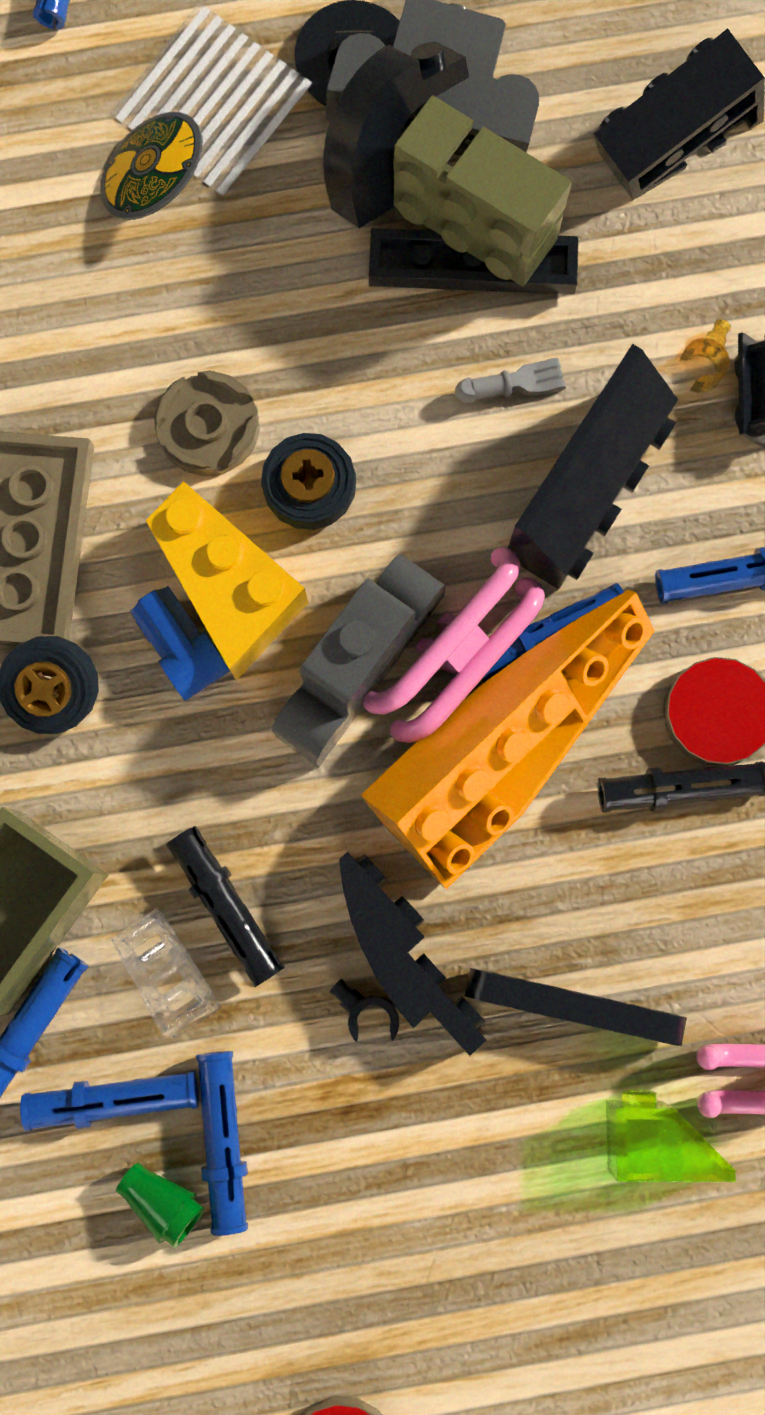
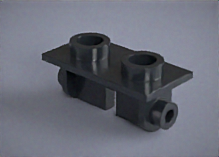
M741 332L738 333V355L734 361L739 387V404L735 409V421L739 429V435L765 448V335L764 341L757 342Z

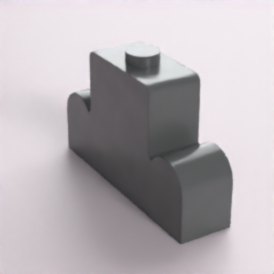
M406 0L395 37L394 48L411 55L412 50L416 46L436 41L466 56L469 78L436 96L474 120L473 128L454 154L462 156L483 126L524 152H527L539 107V93L536 86L528 78L521 75L508 74L501 76L499 79L493 78L506 24L504 20L468 10L459 4H446L435 0ZM357 33L350 35L342 41L337 51L327 87L326 120L330 121L340 95L356 71L372 55L385 47V44L379 38L371 34ZM426 103L421 105L409 117V119L403 126L398 139H400V137L403 135V133L406 131V129L409 127L411 122L414 120V118L417 116V114L420 112V110Z
M402 554L397 555L391 561L376 584L367 578L301 666L299 672L303 684L291 696L272 725L274 735L314 765L320 767L364 707L363 698L365 694L378 688L443 599L446 585Z

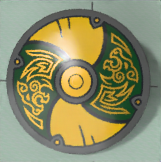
M167 112L156 115L135 127L118 144L105 166L100 186L102 202L112 215L125 220H135L149 216L169 204L185 188L198 166L203 147L201 130L193 118L180 112Z

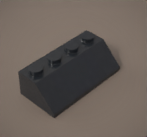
M632 344L516 523L508 548L517 553L522 568L558 590L568 575L578 580L594 552L586 548L595 532L604 537L606 536L622 510L614 504L623 488L633 493L650 466L641 461L650 446L660 450L677 423L670 419L669 415L678 398L645 352L638 346Z

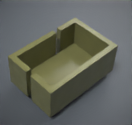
M431 95L395 144L394 206L398 208L401 215L409 222L416 225L424 224L440 234L445 243L458 252L467 251L483 261L495 276L503 280L511 279L524 287L558 239L564 216L562 212L566 208L572 181L484 126L454 167L449 166L446 163L473 128L474 120L434 95Z
M6 807L0 808V1016L10 1013L109 875L22 812Z

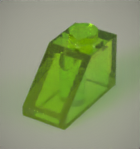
M626 1090L622 1091V1100H606L607 1166L609 1173L617 1182H736L735 1169L673 1107L663 1100H657L656 1092Z

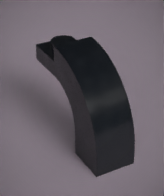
M436 41L416 46L412 50L411 55L386 45L372 55L356 71L337 101L325 138L323 154L324 180L331 209L356 227L361 228L395 208L393 159L395 144L409 117L421 105L426 103L431 95L436 97L469 78L466 56Z

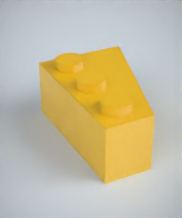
M183 481L146 519V522L226 665L237 681L309 604L305 587Z

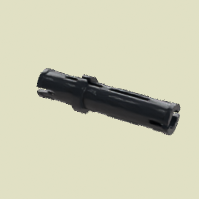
M765 762L662 772L661 768L657 767L648 768L646 773L642 775L608 779L606 777L599 778L597 783L599 805L603 813L612 810L649 807L652 812H661L666 810L667 805L757 795L765 796ZM721 780L731 781L730 785L704 788H692L691 786L692 783ZM662 786L675 787L674 791L634 794L635 789Z
M194 826L170 840L166 846L171 851L175 860L178 861L186 874L185 876L192 885L188 889L194 899L199 897L205 908H207L216 926L234 955L237 956L255 988L280 972L285 966L272 950L246 905L235 891L236 889L229 880L232 874L228 867H221L199 832L200 830L197 826Z

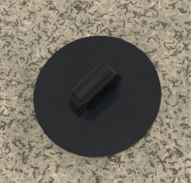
M361 0L335 2L315 12L301 28L295 45V66L299 73V79L303 82L306 78L312 82L307 89L308 93L326 106L327 87L337 51L342 41L350 35L366 33L379 38L385 46L390 45L393 47L400 23L398 18L379 5Z

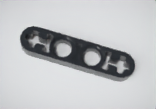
M470 968L464 995L492 1004L676 1046H682L687 1017L475 968Z

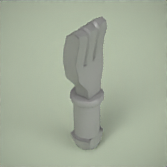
M552 358L522 365L516 372L510 374L508 371H502L500 374L475 379H471V377L465 378L457 384L455 395L462 402L474 403L475 400L501 395L509 397L512 392H520L527 397L544 396L560 392L566 388L564 379H562L563 374L560 369L559 359Z

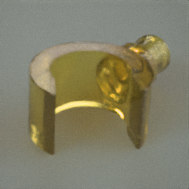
M722 319L716 320L712 331H709L705 338L696 339L685 348L679 361L702 356L709 359L715 367V373L696 379L690 391L696 393L709 392L719 385L726 374L730 359L724 346L727 342L726 336L731 330L729 322Z

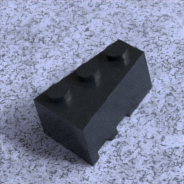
M727 28L715 39L711 37L706 38L697 44L689 53L686 61L670 74L662 73L655 77L645 87L642 96L627 108L620 107L608 114L601 122L599 130L594 133L599 154L632 200H635L685 170L687 167L685 159L697 150L707 146L711 153L726 144L727 140L723 135L744 122H746L750 129L764 122L765 77Z

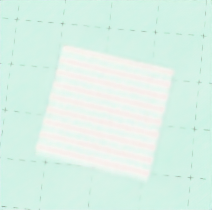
M199 2L111 112V115L132 130L147 119L162 113L180 112L189 115L198 124L203 139L202 153L194 175L223 196L312 82Z

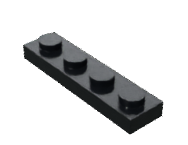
M371 228L369 286L571 295L575 294L577 288L578 236L558 235V239L525 286L522 287L511 279L503 280L495 276L483 261L467 251L458 252L445 243L441 235L433 230Z

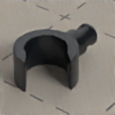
M342 978L332 987L330 993L341 1002L340 1006L350 1014L348 1027L352 1038L356 1042L359 1032L358 1015L364 1008L369 1006H379L387 1011L391 1020V1040L395 1039L399 1030V1015L392 1002L378 995L364 997L356 988L354 990L351 989Z

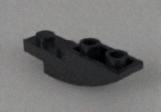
M347 852L339 859L343 892L359 944L376 978L392 1003L412 1028L431 1013L465 1052L471 1056L486 1041V1038L477 1029L485 1020L463 996L453 1003L439 987L446 977L424 953L416 960L408 953L424 938V935L417 927L425 920L403 896L393 902L385 894L379 885L387 878L365 854L356 861Z

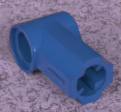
M169 586L148 593L139 599L136 606L130 610L135 618V622L161 657L158 660L160 666L184 701L230 672L204 631L199 632Z

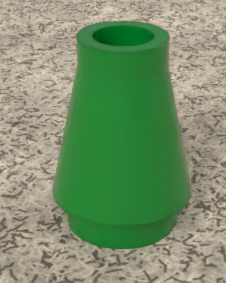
M139 1162L127 1171L116 1188V1192L127 1201L159 1244L166 1241L173 1248H176L183 1242L204 1211V1207L195 1201L196 1193L147 1170Z

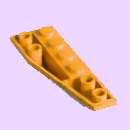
M631 590L623 592L571 622L518 657L467 696L434 733L412 745L361 794L362 798L386 829L445 889L456 881L524 814L655 630L637 593Z

